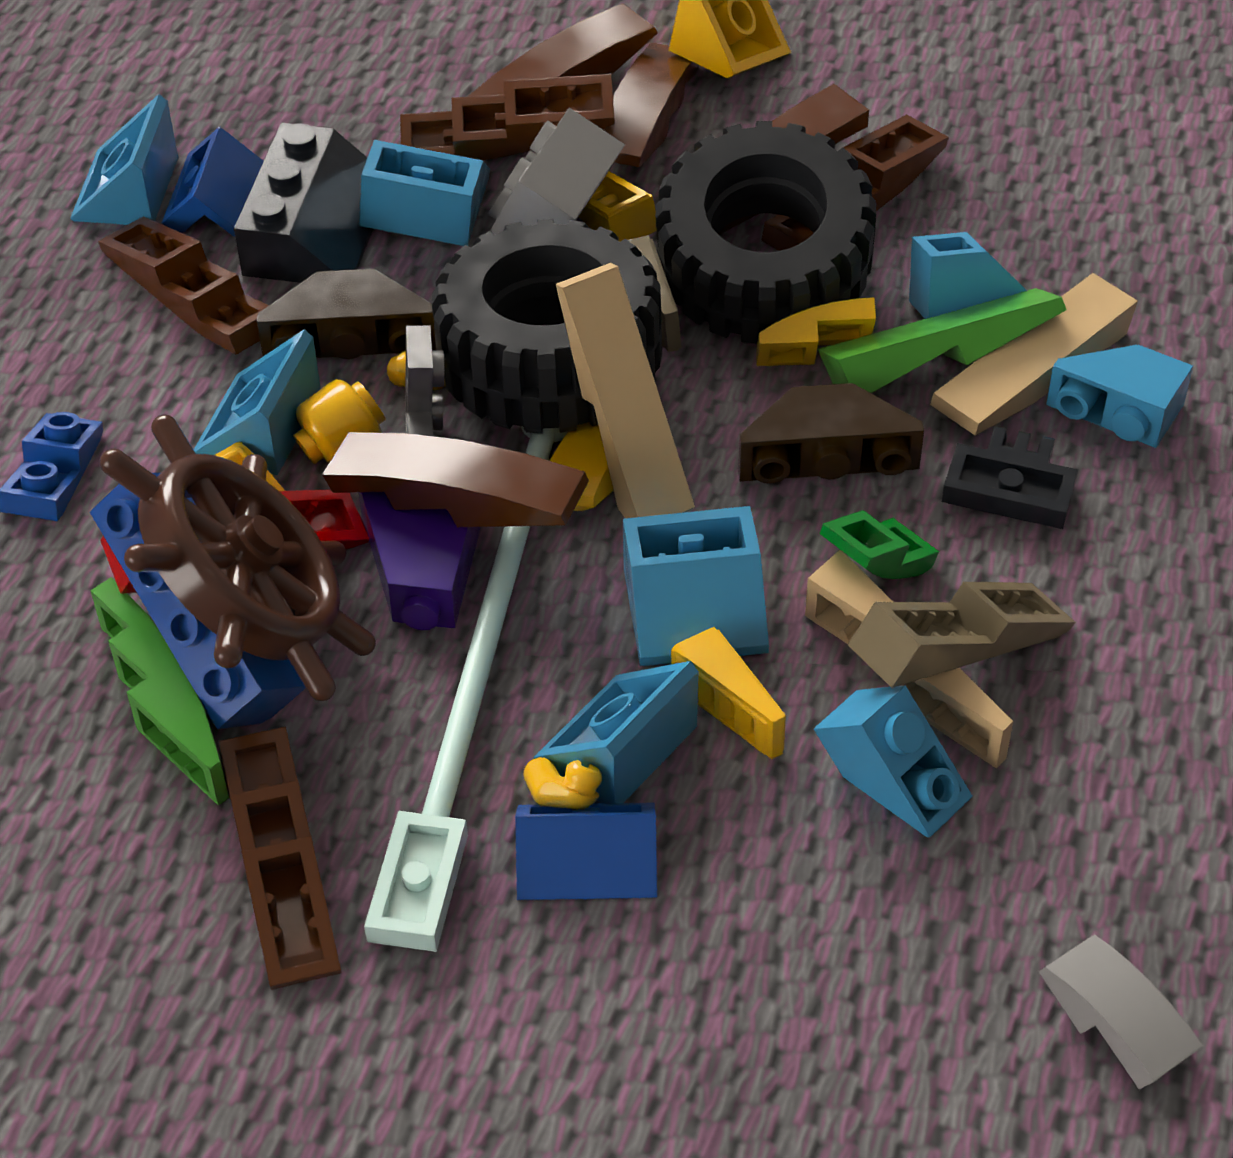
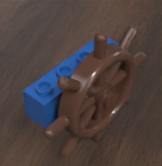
M165 414L157 416L151 425L154 437L171 463L162 473H151L119 449L105 451L100 458V467L105 474L119 484L90 511V514L217 729L261 724L271 719L305 689L317 701L329 700L335 693L336 685L313 647L326 633L359 656H366L373 652L376 646L373 634L339 610L340 589L333 566L339 565L345 560V546L339 541H321L311 525L297 508L266 481L267 463L262 456L258 454L248 455L244 458L241 466L223 457L196 454L176 420L172 416ZM289 606L295 610V616Z

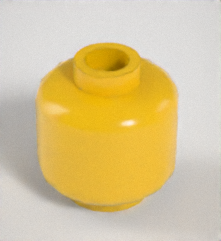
M336 379L297 407L296 418L301 430L295 433L293 437L313 464H316L323 458L330 463L348 432L382 433L380 424L386 421V418L370 393L360 382L357 381L351 386L343 380Z

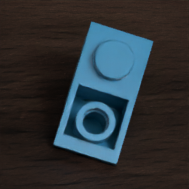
M967 232L912 237L909 302L924 319L1027 291Z
M1138 344L1059 358L1053 365L1046 405L1058 409L1068 418L1075 420L1083 419L1109 429L1126 441H1139L1157 448L1184 406L1193 365Z
M906 685L893 688L881 687L856 690L814 728L818 738L846 780L926 837H931L973 797Z

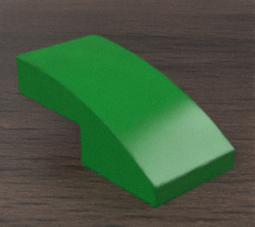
M864 510L823 523L819 533L866 570L882 578L904 579L922 575L933 567L939 553L937 549L895 518L879 522Z

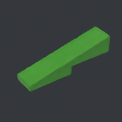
M1034 288L818 349V352L833 384L853 383L872 393L941 354L969 365L1066 311L1067 308L1061 296Z

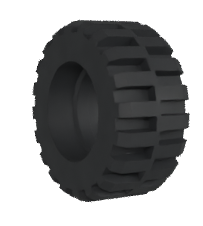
M756 121V127L742 129L740 123L724 128L723 135L717 138L710 134L694 144L693 154L686 151L674 162L672 173L664 177L659 189V202L656 204L657 250L673 299L676 304H683L684 314L699 325L707 321L710 332L725 338L731 332L741 335V342L758 344V337L761 331L792 314L831 302L859 299L866 288L867 276L872 270L876 227V200L872 197V185L867 174L861 169L858 170V161L846 149L842 147L838 151L835 150L834 140L820 132H817L815 136L806 133L804 126L788 123L787 128L773 127L772 121ZM771 213L795 219L808 227L814 234L799 245L786 250L754 252L730 244L720 237L718 232L729 223L744 216Z
M539 219L537 224L522 226V223L518 222L505 225L504 230L500 233L494 234L489 231L478 236L472 247L464 245L454 254L450 263L445 265L436 280V288L432 293L436 349L443 350L446 388L460 403L463 402V406L481 419L488 415L491 422L506 429H511L513 425L524 427L526 433L543 434V429L559 428L560 433L576 431L579 424L590 422L592 426L597 425L594 405L582 398L556 284L608 263L617 265L655 380V373L660 368L662 360L660 283L657 281V273L650 261L644 255L642 256L640 250L627 239L619 241L618 236L613 231L603 227H599L597 230L589 229L585 222L569 220L568 224H554V219ZM542 324H557V325L539 326V325H542Z

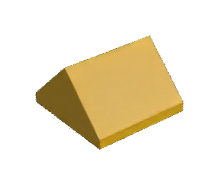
M679 0L669 51L725 78L748 71L791 53L768 0Z

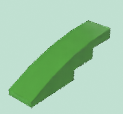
M110 577L92 589L91 595L101 629L111 637L108 642L118 678L130 688L126 693L136 728L219 806L229 798L205 709L152 619L127 593L120 594L116 581Z

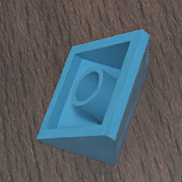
M158 94L97 150L70 217L72 221L128 225L143 216L153 221L156 220L178 159L168 100Z
M304 329L239 372L194 448L195 453L215 455L236 442H242L254 454H258L266 460L267 469L271 474L278 475L296 442L293 435L301 430L296 418L297 407L321 389L313 336Z
M692 661L616 675L533 758L542 757L551 760L560 776L565 777V769L570 762L580 760L581 765L588 768L589 764H592L602 773V782L596 790L599 794L597 801L600 803H624L697 727L699 671Z

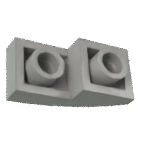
M1095 934L1038 971L1079 1033L1082 1034L1096 1026L1138 1089L1155 1082L1203 1047V1044L1186 1021L1155 985L1129 960Z

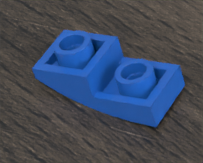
M70 412L46 413L22 440L24 462L0 488V512L58 521L70 502L101 440L103 422L82 419Z

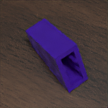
M358 492L361 515L369 536L370 546L392 621L405 623L417 630H430L436 626L455 628L481 527H457L447 509L394 510L385 492Z

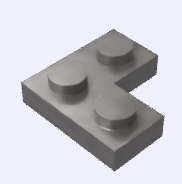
M406 326V433L433 436V430H443L442 394H432L433 387H444L443 350L432 351L431 326Z

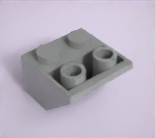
M570 107L557 126L547 120L530 146L532 151L525 158L522 157L506 180L505 188L491 207L488 215L496 221L490 231L497 234L504 230L505 225L521 222L522 226L537 224L539 219H554V224H568L569 220L576 221L609 172L625 144Z

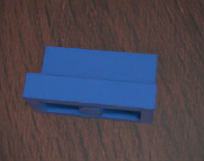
M219 126L188 153L162 224L183 233L202 216L206 215L235 237L234 227L264 161Z
M655 803L592 804L584 810L544 807L540 805H518L515 815L517 900L657 898Z

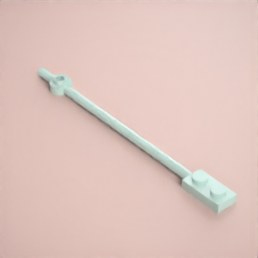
M521 426L522 431L530 438L525 454L549 461L553 443L562 441L568 432L560 433L559 428L543 429V434L526 433L524 427ZM507 526L503 529L422 814L398 811L364 925L367 942L437 952L468 838L466 820L450 818V813L530 526Z

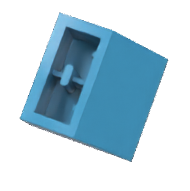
M374 140L361 174L360 226L468 246L489 179L490 168L483 160Z
M750 506L623 519L624 575L640 666L671 663V649L674 645L712 627L720 630L739 656L769 653L761 553Z

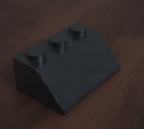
M280 124L234 227L242 276L301 283L315 272L358 269L373 228L360 226L361 174L368 157L335 129L315 127L307 124Z

